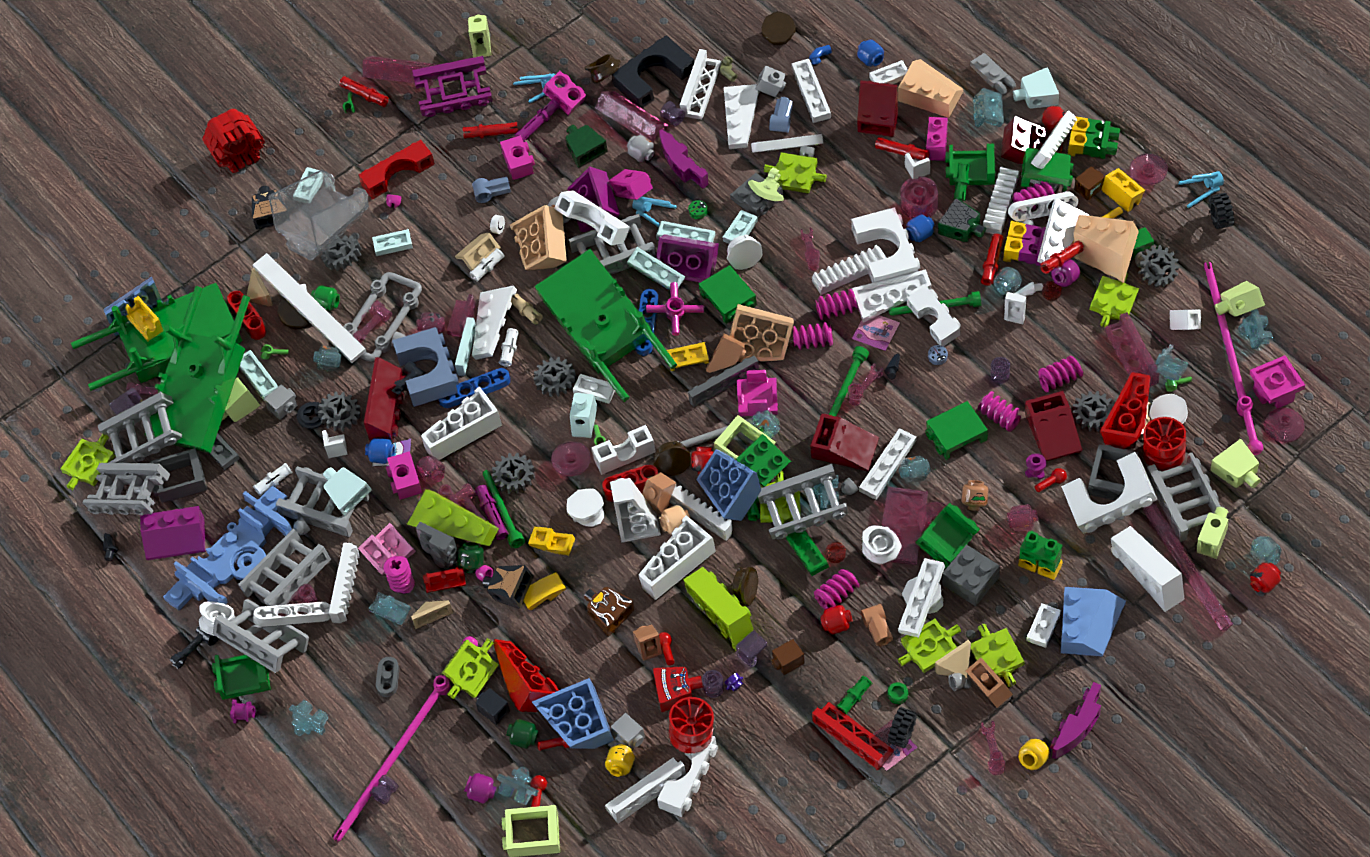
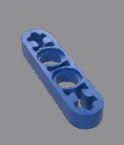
M647 289L641 294L639 311L643 314L646 312L647 299L649 297H652L651 305H658L659 303L658 293L653 289ZM653 313L648 318L644 317L654 334L657 313ZM649 339L646 340V346L643 349L641 348L643 344L635 347L637 354L641 356L650 354L653 349Z
M499 368L461 382L459 385H456L458 391L457 398L453 394L448 396L450 400L447 401L445 397L440 398L439 403L444 408H451L462 404L466 397L470 398L475 394V390L481 382L489 383L487 387L481 388L485 394L504 388L510 383L509 372L504 368ZM462 389H470V392L467 395H462L460 393Z

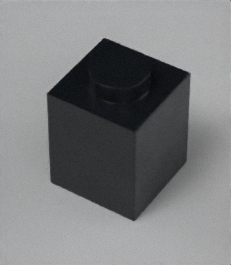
M490 688L486 692L481 693L475 702L478 712L495 725L510 712L508 702Z

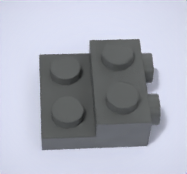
M755 173L730 194V199L748 213L759 218L761 215L766 214L775 203L777 204L780 201L764 199L750 188L748 184L750 180L756 182H763L765 180ZM779 186L777 192L783 195V190Z
M419 522L416 531L422 549L427 553H432L434 563L437 566L448 569L456 567L458 564V551L454 538Z

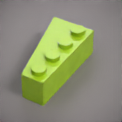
M425 489L407 525L417 527L419 522H422L449 536L487 546L491 545L499 530L498 527L440 494Z
M701 567L683 579L687 593L702 611L705 610L713 624L717 623L725 639L731 638L732 647L736 652L756 639L750 620L752 615L746 606L742 607L734 594H729L727 587L717 581L713 572H708L704 567Z

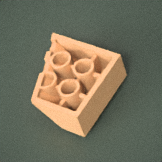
M920 59L912 62L898 87V101L949 118L963 93V88Z
M544 205L510 224L511 230H514L516 234L514 237L515 242L519 243L521 248L519 253L525 270L555 268L566 262L563 215L555 210L554 207Z
M1079 215L1074 229V242L1081 241L1084 244V251L1074 256V258L1124 283L1139 231L1133 221Z
M738 304L729 336L745 343L744 350H746V353L742 360L755 356L758 361L784 360L794 320L790 317Z

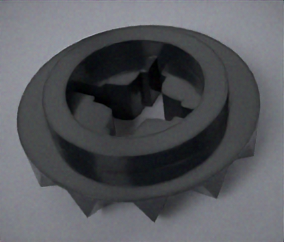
M308 402L299 408L297 421L302 428L306 427L309 430L311 428L318 429V426L321 425V418H318V406L321 403ZM315 411L316 417H313V419L310 421L309 416H312V414Z

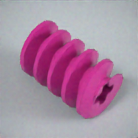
M1041 181L1040 184L1036 183L1033 187L1029 186L1027 189H1022L1020 193L1015 192L1013 194V202L1039 198L1055 193L1048 182ZM1036 205L1032 207V210H1036Z
M852 289L848 290V295L843 290L840 296L837 292H834L833 298L830 294H826L825 300L822 296L818 297V302L815 299L820 320H823V314H826L828 319H830L831 312L834 313L835 317H838V311L845 315L846 309L850 313H853V307L857 309V302Z
M824 322L822 328H820L819 324L816 323L814 329L808 324L807 330L801 325L799 331H797L795 326L792 327L794 348L797 345L799 350H802L803 344H805L806 348L809 349L811 343L817 348L818 342L821 343L822 347H825L826 341H828L830 346L833 345L831 324L828 327L827 323Z
M1068 356L1066 359H1061L1059 362H1054L1053 365H1047L1046 368H1041L1038 371L1040 384L1046 393L1049 392L1048 386L1054 390L1056 389L1055 383L1061 387L1063 386L1062 380L1068 384L1070 383L1069 377L1073 381L1077 379L1076 374L1080 378L1083 377L1082 368L1073 356Z
M991 391L981 400L977 411H981L982 415H987L988 419H993L996 424L999 423L1002 428L1006 427V430L1011 432L1021 420V415H1018L1020 409L1015 408L1012 411L1013 404L1005 407L1007 401L1004 399L999 403L1000 396L997 395L993 399L994 392Z
M393 556L387 559L383 569L391 590L403 594L411 592L415 581L407 558Z
M841 569L838 571V574L832 576V579L827 580L826 584L821 585L820 589H816L814 596L823 609H827L828 605L830 607L836 606L834 600L838 603L842 602L840 595L847 598L846 590L853 593L854 589L852 586L858 589L860 585L851 572Z

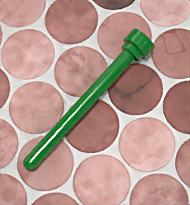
M976 291L971 292L968 297L939 302L941 304L944 303L947 307L967 304L973 307H980L981 297L980 292ZM908 306L891 308L889 310V314L892 316L913 313Z
M861 346L855 347L852 353V365L829 415L837 416L860 364L868 358L869 351Z
M484 470L482 473L509 533L507 541L511 548H519L525 543V539L522 533L515 529L490 471Z

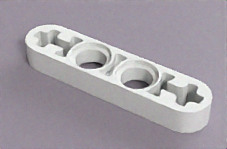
M819 134L751 143L752 153L823 144V136Z
M1063 192L1019 201L1010 205L1008 214L1015 221L1048 216L1051 208L1048 209V205L1056 198L1065 203L1068 202L1069 205L1075 208L1078 205V198L1071 192ZM1038 204V209L1035 212H1031V208Z
M326 602L258 607L254 610L253 622L261 627L323 622L330 619V604ZM298 612H305V613H307V614H306V615H300V614H298ZM283 613L287 616L281 617L278 614Z

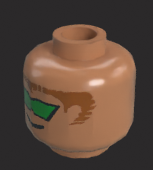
M969 480L962 487L961 501L964 505L968 506L969 510L978 511L980 507L987 505L989 489L984 485L983 481Z

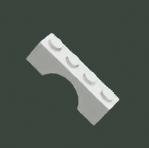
M575 191L561 192L554 207L555 210L566 217L583 221L592 226L598 232L597 237L610 245L624 243L630 226Z
M713 736L710 745L703 751L692 754L685 753L692 762L691 768L683 778L665 782L657 799L660 809L680 817L683 816L685 811L690 809L692 804L691 797L700 788V779L702 775H706L709 769L708 762L710 758L716 755L718 745H716L715 736Z

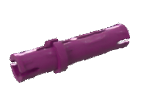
M552 99L545 107L539 109L537 114L515 136L521 135L524 142L544 122L550 120V116L560 108L558 102Z
M486 485L478 486L475 488V493L480 501V508L485 512L489 523L499 528L495 535L496 539L502 540L508 536V532L495 507L496 502L491 498Z

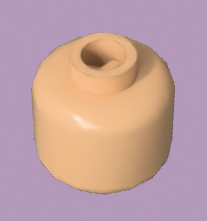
M679 505L663 510L661 517H659L663 531L672 534L676 527L679 528L683 523L682 519L686 515L690 518L686 509L683 510Z

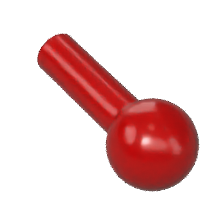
M1056 468L1052 471L1049 478L1038 483L1034 488L1037 492H1041L1054 483L1061 484L1066 481L1067 473L1062 468Z
M661 632L659 633L661 648L666 663L670 666L675 663L670 648L672 638L668 633Z
M562 737L537 743L539 750L561 745L570 748Z
M541 775L533 777L530 783L531 788L534 790L531 807L540 806L542 791L547 787V780Z

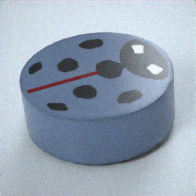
M935 345L929 349L928 359L932 364L942 365L947 361L948 352L945 347Z

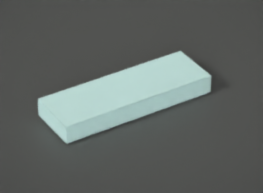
M661 221L656 234L657 240L664 234L713 242L715 238V231Z
M638 247L627 261L629 266L670 290V283H678L679 288L685 279V276Z
M470 317L466 319L455 362V368L459 376H464L466 373L475 336V320Z
M251 350L244 353L239 368L264 400L278 385Z

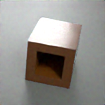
M1091 166L1075 178L1074 190L1088 201L1101 191L1105 177L1100 171L1095 170Z
M794 639L772 650L773 659L771 662L774 668L780 670L783 675L805 664L804 653Z

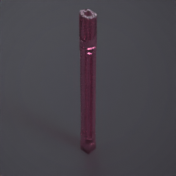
M1156 504L1144 507V513L1220 631H1227L1233 623Z

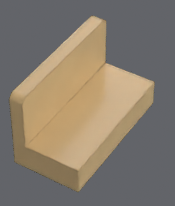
M483 233L455 257L456 259H463L468 268L473 271L483 258L486 259L496 248L500 249L501 247L490 233Z

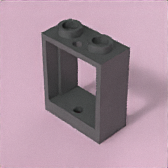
M1099 444L1088 485L1089 495L1116 501L1123 493L1125 485L1096 479L1101 458L1117 461L1134 453V451Z
M196 448L150 461L151 464H160L167 472L192 465L195 480L165 489L163 485L154 486L155 497L159 496L162 503L207 490L201 460Z

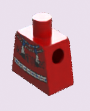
M686 667L653 668L661 712L671 710L672 706L680 699L692 697L691 690L703 688L701 676L688 678Z

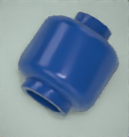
M867 40L861 42L858 46L857 56L865 65L869 67L877 66L884 59V50L874 40Z
M920 214L907 222L906 229L911 241L922 242L933 235L934 222L930 217Z
M373 438L370 444H366L365 455H368L372 463L388 464L387 458L395 455V445H392L389 439Z

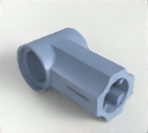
M787 97L777 99L774 115L772 114L770 118V131L789 132L793 103Z
M508 177L489 181L479 178L472 183L475 199L479 203L488 202L493 196L511 192Z

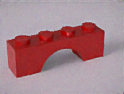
M419 140L405 149L396 152L389 158L380 161L371 168L364 170L358 176L361 186L373 200L388 191V181L395 173L402 170H413L421 173L435 165L431 151L422 140Z

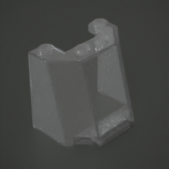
M322 169L268 196L275 229L278 233L285 236L287 239L286 245L289 250L310 261L314 260L334 240L339 238L357 222L369 207L366 190L357 187L354 189L353 195L349 197L335 190L333 175Z

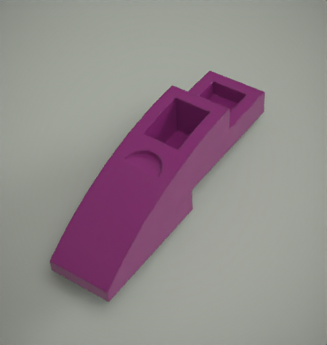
M661 129L659 134L662 151L673 172L685 183L691 179L703 189L708 186L707 171L697 166L688 157V149L683 143H679L672 134L666 133Z
M1093 682L1091 688L1085 690L1083 700L1085 701L1082 706L1079 705L1077 707L1075 715L1069 713L1067 720H1062L1058 730L1060 735L1058 738L1054 737L1050 749H1053L1052 758L1057 759L1075 748L1095 725L1101 711V705L1096 704L1101 692L1100 684Z

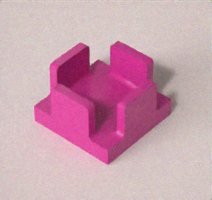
M1285 355L1250 370V376L1254 380L1253 391L1262 404L1267 403V401L1269 404L1275 402L1276 408H1280L1292 403L1296 393L1305 389L1304 382Z
M766 370L747 371V379L737 380L738 413L740 417L758 416L766 412L768 415H778L776 378H767Z

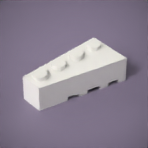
M478 387L474 395L470 398L466 397L462 401L461 406L456 410L452 409L448 412V416L443 421L439 420L421 435L425 450L432 460L437 462L502 426L498 410L482 389Z
M620 478L611 481L621 542L661 535L657 514L630 478Z
M687 515L682 519L683 523L679 528L676 527L667 543L664 542L660 547V552L652 557L639 574L642 589L655 600L716 551L713 538Z
M1131 526L1111 538V551L1113 555L1120 559L1164 612L1185 600L1182 573Z

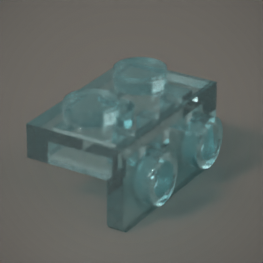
M982 88L973 98L975 126L980 127L986 122L1001 127L1004 123L1002 94Z
M1170 344L1167 349H1163L1162 353L1158 355L1155 363L1158 366L1156 372L1164 375L1166 379L1179 381L1187 370L1189 363L1172 357L1171 353L1174 346Z

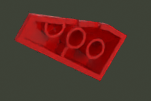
M1134 372L1130 374L1100 430L1105 445L1125 449L1138 440L1146 424L1150 375Z
M494 639L493 645L509 696L514 702L515 707L521 712L539 711L532 701L557 692L559 689L549 677L545 679L539 673L540 669L536 665L533 666L526 661L527 656L511 641Z

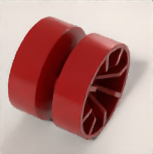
M1158 417L1151 420L1143 431V457L1145 462L1149 466L1155 464L1157 470L1160 471L1180 466L1186 454L1185 427L1181 422L1171 417Z
M696 697L680 699L672 706L669 713V739L676 749L692 754L701 752L710 745L713 738L714 713L711 706L706 701Z

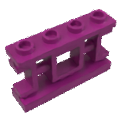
M483 56L412 70L416 89L425 87L427 100L419 101L422 116L432 117L436 113H451L456 109L466 110L475 105L486 106L493 102L490 87L480 88L478 76L487 74ZM473 71L475 80L464 82L463 73ZM438 79L440 87L429 89L428 80ZM460 80L463 92L445 96L443 83ZM477 87L478 95L468 97L466 89ZM441 94L443 102L432 104L431 96Z

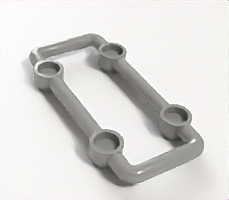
M387 272L380 280L372 282L370 286L371 294L352 323H346L343 326L354 338L358 336L357 327L376 298L386 293L385 285L388 280L406 285L414 290L404 295V305L385 335L376 338V349L372 354L365 352L359 358L375 361V357H380L381 353L390 350L392 336L409 310L415 309L419 304L418 296L422 291L420 283L392 272Z

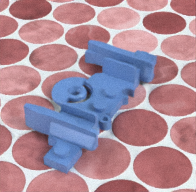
M271 486L257 500L244 491L242 494L245 501L255 507V510L249 506H246L243 510L240 508L238 512L241 518L238 520V525L234 522L227 525L229 532L225 533L211 548H206L207 554H209L207 558L203 559L198 556L197 560L191 557V563L187 567L175 561L173 563L177 570L175 576L180 580L163 596L164 600L178 611L192 597L198 601L205 597L209 602L224 603L226 605L228 603L226 597L218 594L214 588L219 584H227L233 578L243 580L266 556L262 550V547L266 544L265 537L273 527L285 536L292 530L289 522L276 512L277 507L275 504L278 499H288L284 493ZM236 560H237V566H238V568H239L237 571L235 570V567H234ZM246 562H251L249 566H244Z

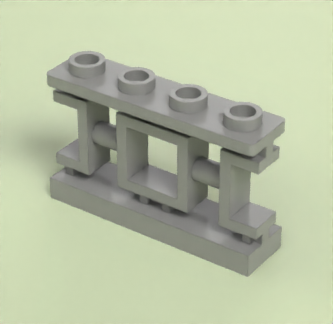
M99 463L96 470L101 475H97L96 479L101 484L96 495H88L87 499L83 500V504L93 514H152L153 509L150 505L155 503L150 498L155 485H163V481H167L170 474L160 464ZM124 485H130L126 495H120Z

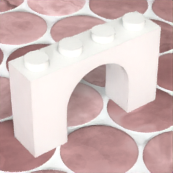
M895 207L851 219L852 232L857 245L877 239H886L895 243L899 248L889 258L868 263V271L872 283L918 272V269H920L919 260L914 258V247L912 243L909 244L907 229H903L901 214H897Z
M1135 452L1117 460L1124 477L1125 487L1121 496L1110 504L1100 505L1092 502L1086 485L1080 478L1061 486L1076 524L1083 534L1093 532L1104 524L1113 523L1115 519L1130 515L1134 510L1147 507L1157 500L1143 464Z

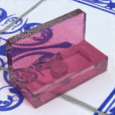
M472 294L468 295L467 301H456L447 328L448 335L462 337L467 317H473L476 308Z

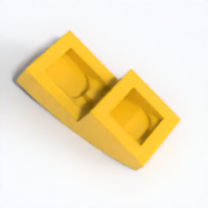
M534 527L528 544L540 550L569 556L575 538L573 534L555 533L552 528Z
M553 573L531 584L523 601L527 608L532 611L546 599L553 600L565 591L566 587L559 575Z

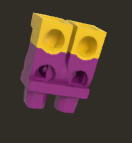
M1011 221L1003 261L1011 262V259L1041 266V263L1037 262L1046 227L1042 229L1038 226Z

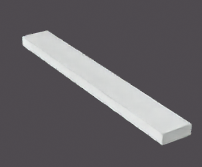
M267 253L253 264V268L351 363L366 352V349Z

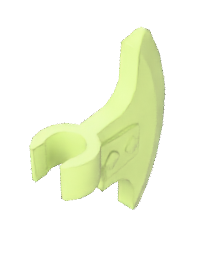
M772 168L769 171L768 177L763 182H756L754 180L748 182L750 188L758 196L771 201H784L783 195L777 192L780 185L776 181L781 176L779 170Z

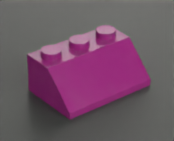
M589 167L567 188L568 191H575L615 218L620 215L607 172ZM577 220L580 232L594 230L589 224Z
M664 234L659 237L656 259L685 276L684 280L701 283L713 275L717 262L719 243Z
M199 506L140 515L141 536L146 560L206 552L204 516Z

